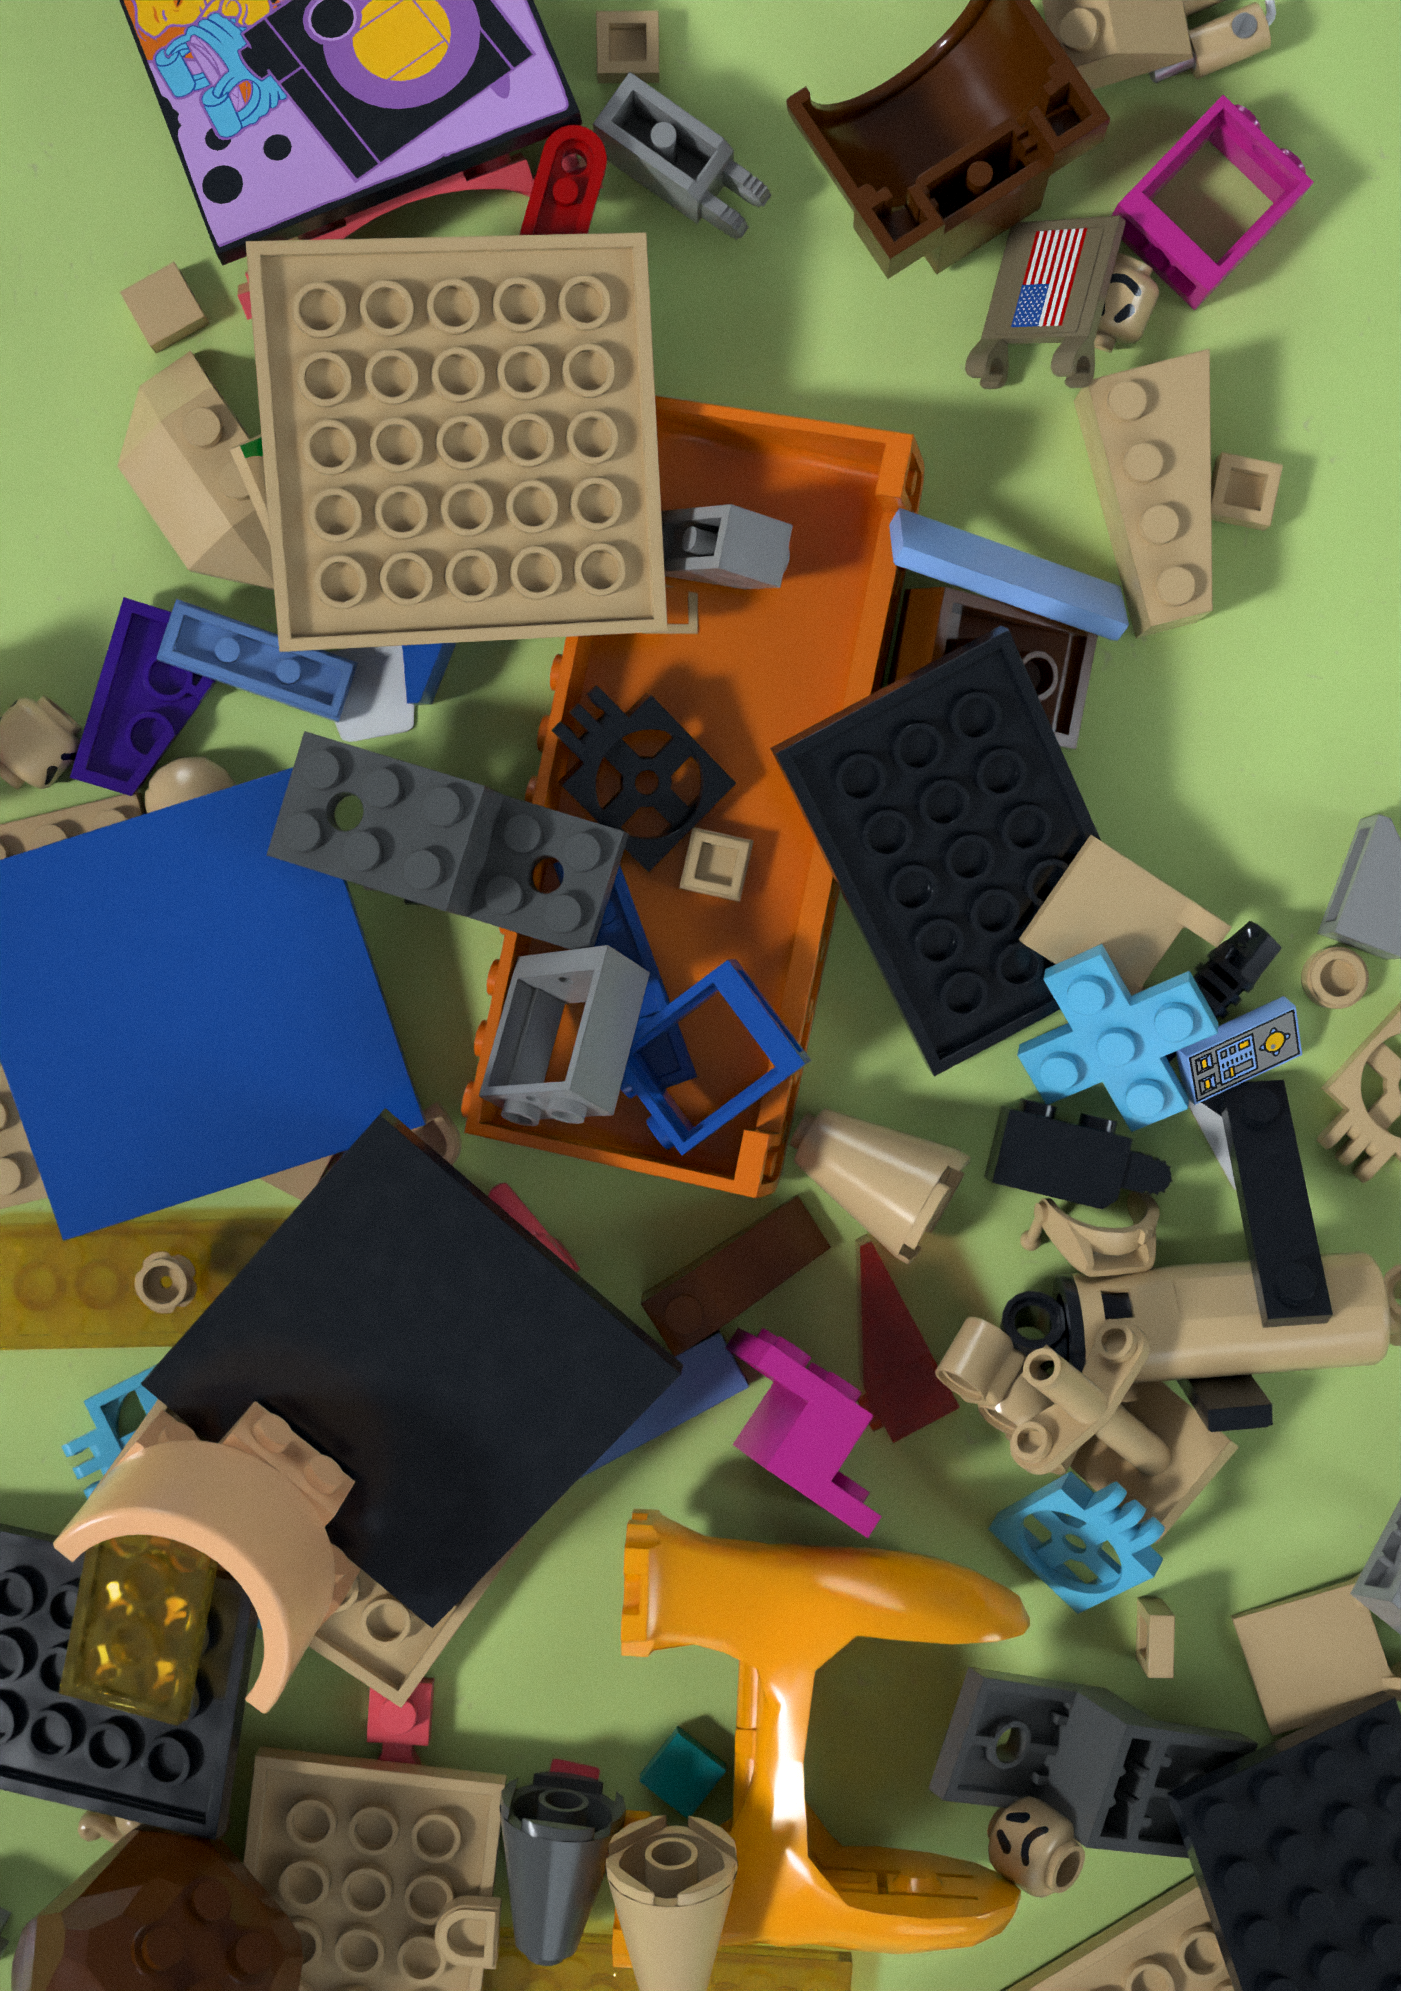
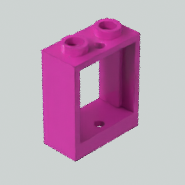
M1222 95L1117 204L1111 216H1121L1126 221L1121 240L1195 311L1298 204L1314 182L1306 175L1302 161L1293 152L1285 148L1279 149L1261 131L1259 121L1250 110L1242 105H1234ZM1208 141L1273 202L1272 206L1217 263L1151 201Z

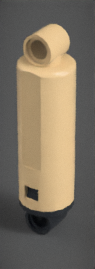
M1364 1252L1320 1254L1333 1312L1332 1317L1325 1324L1263 1328L1250 1260L1158 1266L1152 1267L1148 1271L1111 1276L1089 1277L1082 1272L1056 1274L1052 1297L1042 1292L1027 1291L1011 1298L1003 1310L1000 1329L1011 1338L1014 1348L1021 1351L1024 1355L1028 1356L1034 1350L1043 1348L1047 1344L1082 1373L1098 1331L1111 1321L1128 1320L1146 1334L1150 1343L1149 1357L1133 1383L1376 1365L1385 1358L1389 1344L1401 1346V1306L1395 1300L1401 1299V1264L1391 1268L1383 1278L1374 1258ZM1023 1327H1034L1040 1330L1045 1337L1037 1340L1023 1337L1017 1330ZM1046 1361L1040 1367L1046 1371L1054 1365V1361Z

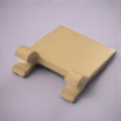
M1090 835L1019 940L1055 964L1103 944L1132 996L1146 990L1143 987L1144 982L1183 928H1188L1218 948L1232 927L1104 842Z
M1360 1574L1346 1582L1231 1615L1272 1736L1308 1726L1380 1691L1392 1695L1396 1698V1701H1401V1661L1389 1668L1370 1610L1350 1594Z

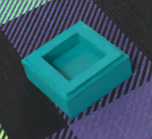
M677 1726L642 1770L639 1782L688 1819V1816L695 1812L724 1775L726 1763Z

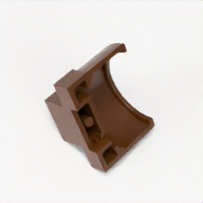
M970 0L952 26L918 59L886 82L855 98L839 103L820 104L811 100L810 92L805 86L787 98L786 101L787 111L792 121L854 212L853 228L887 279L923 256L937 275L1039 210L1049 176L1102 143L1110 122L1109 115L1030 0Z

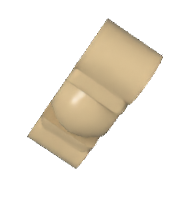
M967 1317L935 1371L937 1378L950 1390L960 1395L965 1402L978 1404L980 1415L993 1427L1006 1433L1005 1437L1009 1441H1011L1014 1430L1020 1424L1027 1422L1055 1404L1021 1376L1027 1356L1014 1348L1011 1338L1005 1332L980 1318ZM1041 1367L1038 1368V1380H1046L1050 1377ZM1080 1447L1051 1473L1064 1475Z

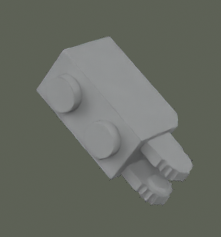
M631 72L625 77L593 123L594 133L598 135L605 147L607 161L696 224L703 218L731 238L733 237L737 240L742 238L749 226L739 212L717 198L721 189L724 186L746 202L758 208L764 207L771 197L768 187L762 181L733 161L734 150L722 136Z

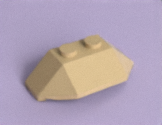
M189 351L139 386L117 467L189 571L274 590L271 546L229 450L251 439V437L194 354Z

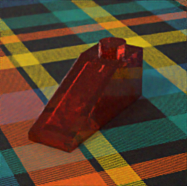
M865 1234L855 1239L859 1378L866 1391L865 1394L858 1398L857 1402L859 1406L874 1415L869 1422L873 1432L885 1427L892 1442L895 1443L955 1411L960 1406L952 1391L937 1378L935 1371L938 1365L872 1241Z

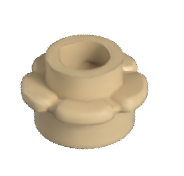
M167 1251L155 1252L144 1260L143 1268L135 1276L134 1286L136 1293L152 1311L162 1314L172 1313L176 1307H185L194 1299L197 1292V1284L193 1281V1276H195L196 1270L192 1262L184 1255L177 1254L171 1256ZM164 1276L172 1279L171 1287L166 1288L162 1285L161 1280Z

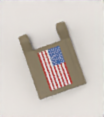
M1121 216L1018 222L1010 227L982 336L967 357L965 364L966 374L971 378H981L980 386L984 389H998L1005 385L1008 377V344L1061 343L1053 354L1051 361L1052 373L1058 377H1066L1065 385L1069 388L1089 386L1095 372L1094 342L1126 221Z

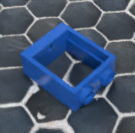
M728 959L635 1029L620 1089L630 1099L637 1095L652 1115L646 1119L647 1125L661 1145L667 1150L675 1146L679 1153L684 1155L809 1063L811 1059L737 959ZM720 992L775 1067L694 1127L639 1052Z

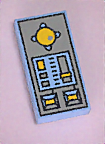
M1282 996L1218 1026V1034L1177 1050L1176 1055L1181 1083L1189 1100L1196 1105L1301 1056L1302 1048L1296 1006L1286 997Z

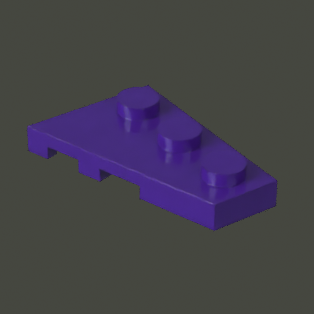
M123 597L70 778L133 796L141 788L217 682L156 659L172 612Z

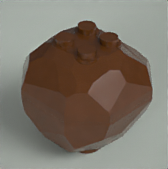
M133 1829L118 1840L25 1925L13 1958L11 1991H299L303 1962L301 1935L287 1914L222 1839L211 1840L198 1836Z

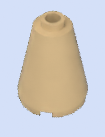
M826 1108L817 1117L807 1113L790 1141V1146L797 1149L794 1162L892 1255L908 1265L913 1262L922 1249L917 1244L924 1232L932 1233L965 1174L961 1170L971 1160L970 1156L959 1149Z
M667 1815L651 1816L630 1823L612 1837L609 1843V1855L606 1858L605 1871L639 1991H707L738 1871L735 1841L722 1827L698 1817L688 1816V1827L667 1826Z

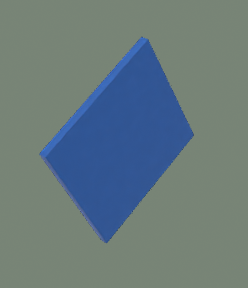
M293 767L0 860V1062L63 1241L346 1151L384 1108L390 1111L410 1130L426 1124L423 1109L347 881L267 856Z

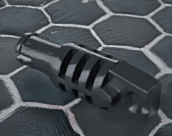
M1252 921L1246 923L1228 940L1221 943L1218 948L1212 949L1206 955L1209 960L1205 965L1200 962L1194 968L1197 973L1193 978L1216 1019L1218 1017L1224 1019L1229 1014L1227 1010L1229 1005L1237 1006L1242 1001L1239 995L1243 991L1249 993L1254 988L1261 974L1282 948L1265 929ZM1176 1051L1166 1055L1169 1063L1176 1057Z

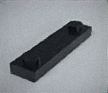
M1284 1080L1243 1082L1218 1094L1262 1327L1328 1323L1333 1312Z

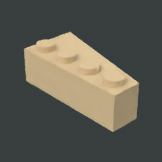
M1210 348L1095 378L1089 386L1082 388L1074 399L1136 638L1196 623L1213 611Z

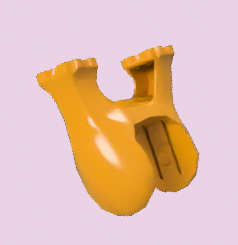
M633 1510L632 1520H629L627 1523L624 1550L621 1656L648 1657L655 1650L698 1645L726 1653L739 1660L732 1818L720 1825L735 1841L738 1871L718 1947L759 1943L775 1946L809 1944L863 1952L915 1954L972 1947L1003 1932L1013 1918L1021 1899V1890L1014 1883L998 1872L975 1862L935 1853L881 1846H842L828 1832L805 1800L804 1756L815 1671L856 1636L951 1645L1006 1640L1023 1635L1030 1627V1617L1019 1595L1006 1586L970 1568L933 1556L871 1547H829L789 1543L766 1544L755 1541L708 1537L663 1516L659 1510ZM626 1810L623 1828L630 1823L651 1817V1812ZM615 1908L612 1937L613 1967L633 1968Z

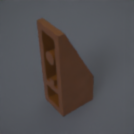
M795 1195L643 1292L641 1305L674 1357L728 1324L830 1249L831 1246L799 1196Z

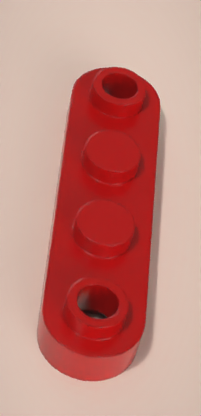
M567 125L557 129L549 136L542 151L519 235L588 234L607 163L603 142L592 130L580 125ZM570 154L580 155L586 162V168L578 175L569 174L562 167L563 159Z

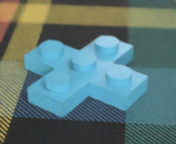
M1103 944L1045 969L1043 980L1068 1023L1019 1044L1017 1054L1045 1104L1049 1105L1103 1082L1131 1132L1188 1109L1189 1097L1166 1055L1218 1034V1021L1190 970L1131 996Z

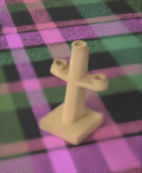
M1128 1320L1111 1321L1098 1331L1082 1373L1047 1344L1043 1348L1034 1350L1027 1356L1021 1376L1055 1404L1027 1422L1020 1424L1014 1430L1010 1441V1451L1013 1459L1029 1473L1043 1475L1055 1470L1080 1447L1070 1467L1096 1491L1117 1481L1127 1490V1495L1118 1505L1119 1507L1136 1499L1146 1508L1144 1516L1137 1524L1155 1517L1165 1526L1163 1534L1155 1542L1157 1544L1239 1447L1221 1431H1208L1196 1410L1162 1381L1133 1383L1149 1357L1150 1343L1146 1334ZM1049 1360L1054 1361L1055 1368L1053 1374L1046 1380H1038L1037 1371L1040 1365Z

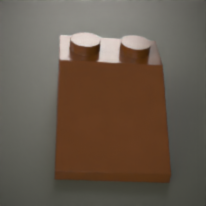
M948 587L905 589L887 686L989 631L1003 626L1009 629L1060 748H1077L1098 635L998 600Z

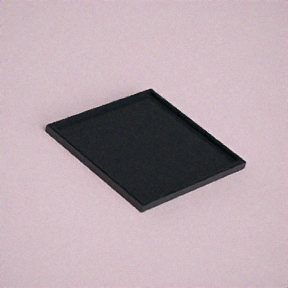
M384 1108L140 1384L209 1442L219 1443L256 1401L270 1413L284 1419L293 1432L320 1454L332 1458L355 1483L336 1515L325 1526L330 1543L340 1548L353 1563L433 1628L681 1375L683 1364L390 1111Z

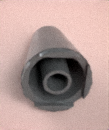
M564 1772L534 1773L533 1785L517 1788L518 1778L509 1781L501 1791L499 1808L515 1945L531 1962L542 1966H553L561 1963L563 1959L572 1956L578 1948L606 1873L605 1863L609 1855V1843L612 1837L624 1825L626 1806L623 1796L617 1791L615 1802L603 1795V1782L594 1778Z

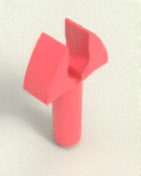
M500 1183L491 1189L488 1194L490 1199L576 1273L580 1270L578 1264L562 1242L552 1237L507 1183Z

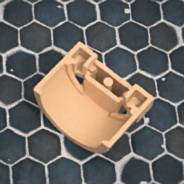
M256 1401L219 1443L201 1441L191 1428L176 1421L162 1409L53 1542L56 1550L71 1562H74L83 1552L102 1541L126 1535H153L182 1542L218 1562L242 1586L255 1607L260 1620L264 1640V1658L258 1680L245 1697V1700L264 1714L268 1713L277 1702L315 1633L340 1607L361 1570L347 1558L340 1548L330 1543L325 1526L336 1515L355 1481L346 1475L332 1458L320 1454L293 1432L284 1419L270 1413Z

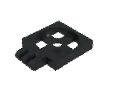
M595 685L587 695L591 702L604 713L595 720L577 703L569 713L586 731L577 738L573 730L562 722H559L551 730L580 759L558 783L599 824L624 831L621 826L640 807L653 806L670 825L657 836L639 837L629 834L625 850L645 870L650 872L736 782L652 695L645 693L624 713ZM649 729L666 731L672 737L653 757H639L622 739L636 731ZM691 756L699 766L701 785L699 795L687 806L671 789V776ZM604 757L621 774V789L601 808L596 794V777ZM645 770L653 771L658 777V786L650 794L638 792L635 786L636 777Z

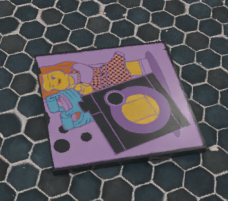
M119 0L214 250L222 266L247 256L246 241L292 239L546 139L561 127L582 124L579 108L533 0Z

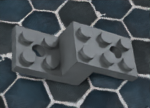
M304 731L267 856L573 950L595 946L629 834L615 828L503 795L475 782ZM357 796L361 800L364 809L362 820L354 829L343 831L335 820L336 806L345 797ZM556 858L564 870L563 881L555 891L543 894L534 885L533 871L542 860Z
M968 1667L928 1789L943 1801L1003 1808L1009 1807L1014 1801L1027 1796L1042 1800L1068 1818L1073 1824V1838L1086 1848L1189 1858L1167 1793L1256 1751L1258 1743L1239 1732L1154 1720L1106 1688ZM1011 1728L1006 1744L997 1746L1002 1734Z

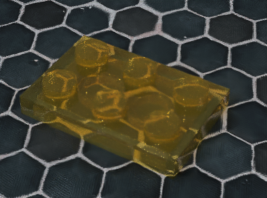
M153 1535L115 1537L102 1541L86 1550L59 1694L176 1726L187 1720L218 1562L182 1542Z

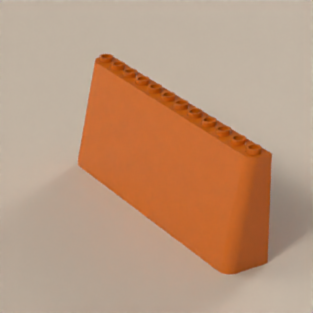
M655 396L661 511L733 504L792 524L789 542V563L783 573L780 588L739 589L665 576V585L672 586L665 587L667 624H688V591L698 594V634L627 633L566 637L563 654H557L552 663L550 687L555 693L551 713L542 718L539 726L537 747L542 752L538 776H532L527 785L525 801L598 823L558 783L580 759L551 730L559 722H562L573 730L577 738L586 731L569 713L577 703L595 720L604 713L591 702L587 695L595 685L624 713L645 693L652 695L736 782L694 827L753 840L740 902L679 889L692 829L650 872L645 870L624 849L620 867L669 1001L671 1003L726 960L737 959L807 1053L840 889L770 748L882 689L906 574L905 568L893 563L889 524L899 508L918 514L924 484V460L914 434ZM649 729L636 731L622 739L639 757H653L672 737L666 731ZM690 756L671 776V789L687 806L699 795L701 785L699 766ZM604 757L596 777V794L601 808L621 789V774ZM650 770L642 771L636 777V789L642 794L652 793L658 786L657 775ZM652 806L640 807L621 828L633 836L652 837L660 835L670 824ZM556 858L542 860L533 871L534 885L543 894L551 893L561 885L553 865L559 862ZM499 927L500 933L505 936L500 959L493 961L488 973L487 993L492 996L488 1019L480 1023L474 1041V1053L480 1057L475 1081L468 1083L462 1099V1116L467 1118L464 1133L752 1198L767 1196L775 1192L785 1161L804 1066L684 1155H681L675 1146L667 1150L661 1145L646 1122V1119L652 1116L637 1095L630 1099L621 1089L614 1115L585 1117L584 1122L581 1124L566 1123L556 1119H540L537 1126L515 1124L501 1116V1108L479 1097L517 957L570 950ZM720 992L678 1022L697 1077L668 1087L666 1090L695 1127L775 1067ZM586 1002L564 1005L544 1083L565 1081Z

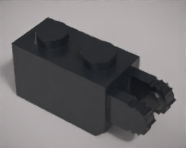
M1020 1098L1018 1110L1001 1106L984 1175L992 1183L1099 1209H1104L1117 1201L1121 1188L1140 1193L1147 1191L1149 1195L1152 1193L1158 1195L1159 1192L1165 1193V1189L1169 1186L1170 1182H1173L1170 1172L1171 1166L1166 1165V1161H1160V1158H1153L1152 1155L1130 1150L1133 1139L1115 1133L1117 1121L1085 1113L1080 1114L1078 1124L1054 1119L1057 1107Z

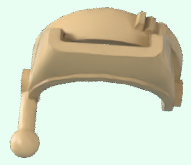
M1131 1191L1128 1195L1127 1205L1134 1225L1123 1228H1105L1076 1220L1064 1213L1051 1198H1043L1039 1203L1035 1204V1218L1030 1229L1021 1235L1020 1243L1026 1250H1037L1041 1245L1040 1235L1044 1229L1065 1259L1074 1268L1089 1277L1148 1271L1153 1267L1156 1258V1226L1160 1216L1159 1207L1147 1192Z

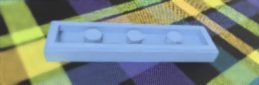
M902 508L897 510L889 524L893 563L897 566L1110 640L1118 641L1129 626L1121 586Z

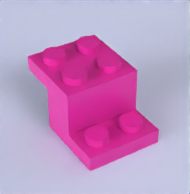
M738 1327L725 1349L773 1381V1384L736 1438L733 1446L868 1538L882 1516L863 1504L870 1492L838 1471L874 1416L856 1403L862 1392L831 1371L827 1372L813 1362L806 1369L805 1367L811 1357L783 1337H777L764 1328L761 1329L756 1337Z

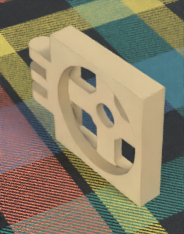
M1401 1001L1321 1087L1343 1109L1319 1134L1317 1141L1325 1149H1329L1346 1134L1349 1139L1335 1154V1158L1343 1166L1352 1163L1364 1150L1367 1155L1353 1171V1175L1362 1183L1370 1180L1392 1155L1401 1162V1138L1387 1131L1388 1127L1401 1114V1092L1399 1090L1401 1059L1383 1043L1386 1039L1401 1033ZM1366 1063L1383 1078L1384 1091L1368 1110L1365 1108L1361 1094V1078Z

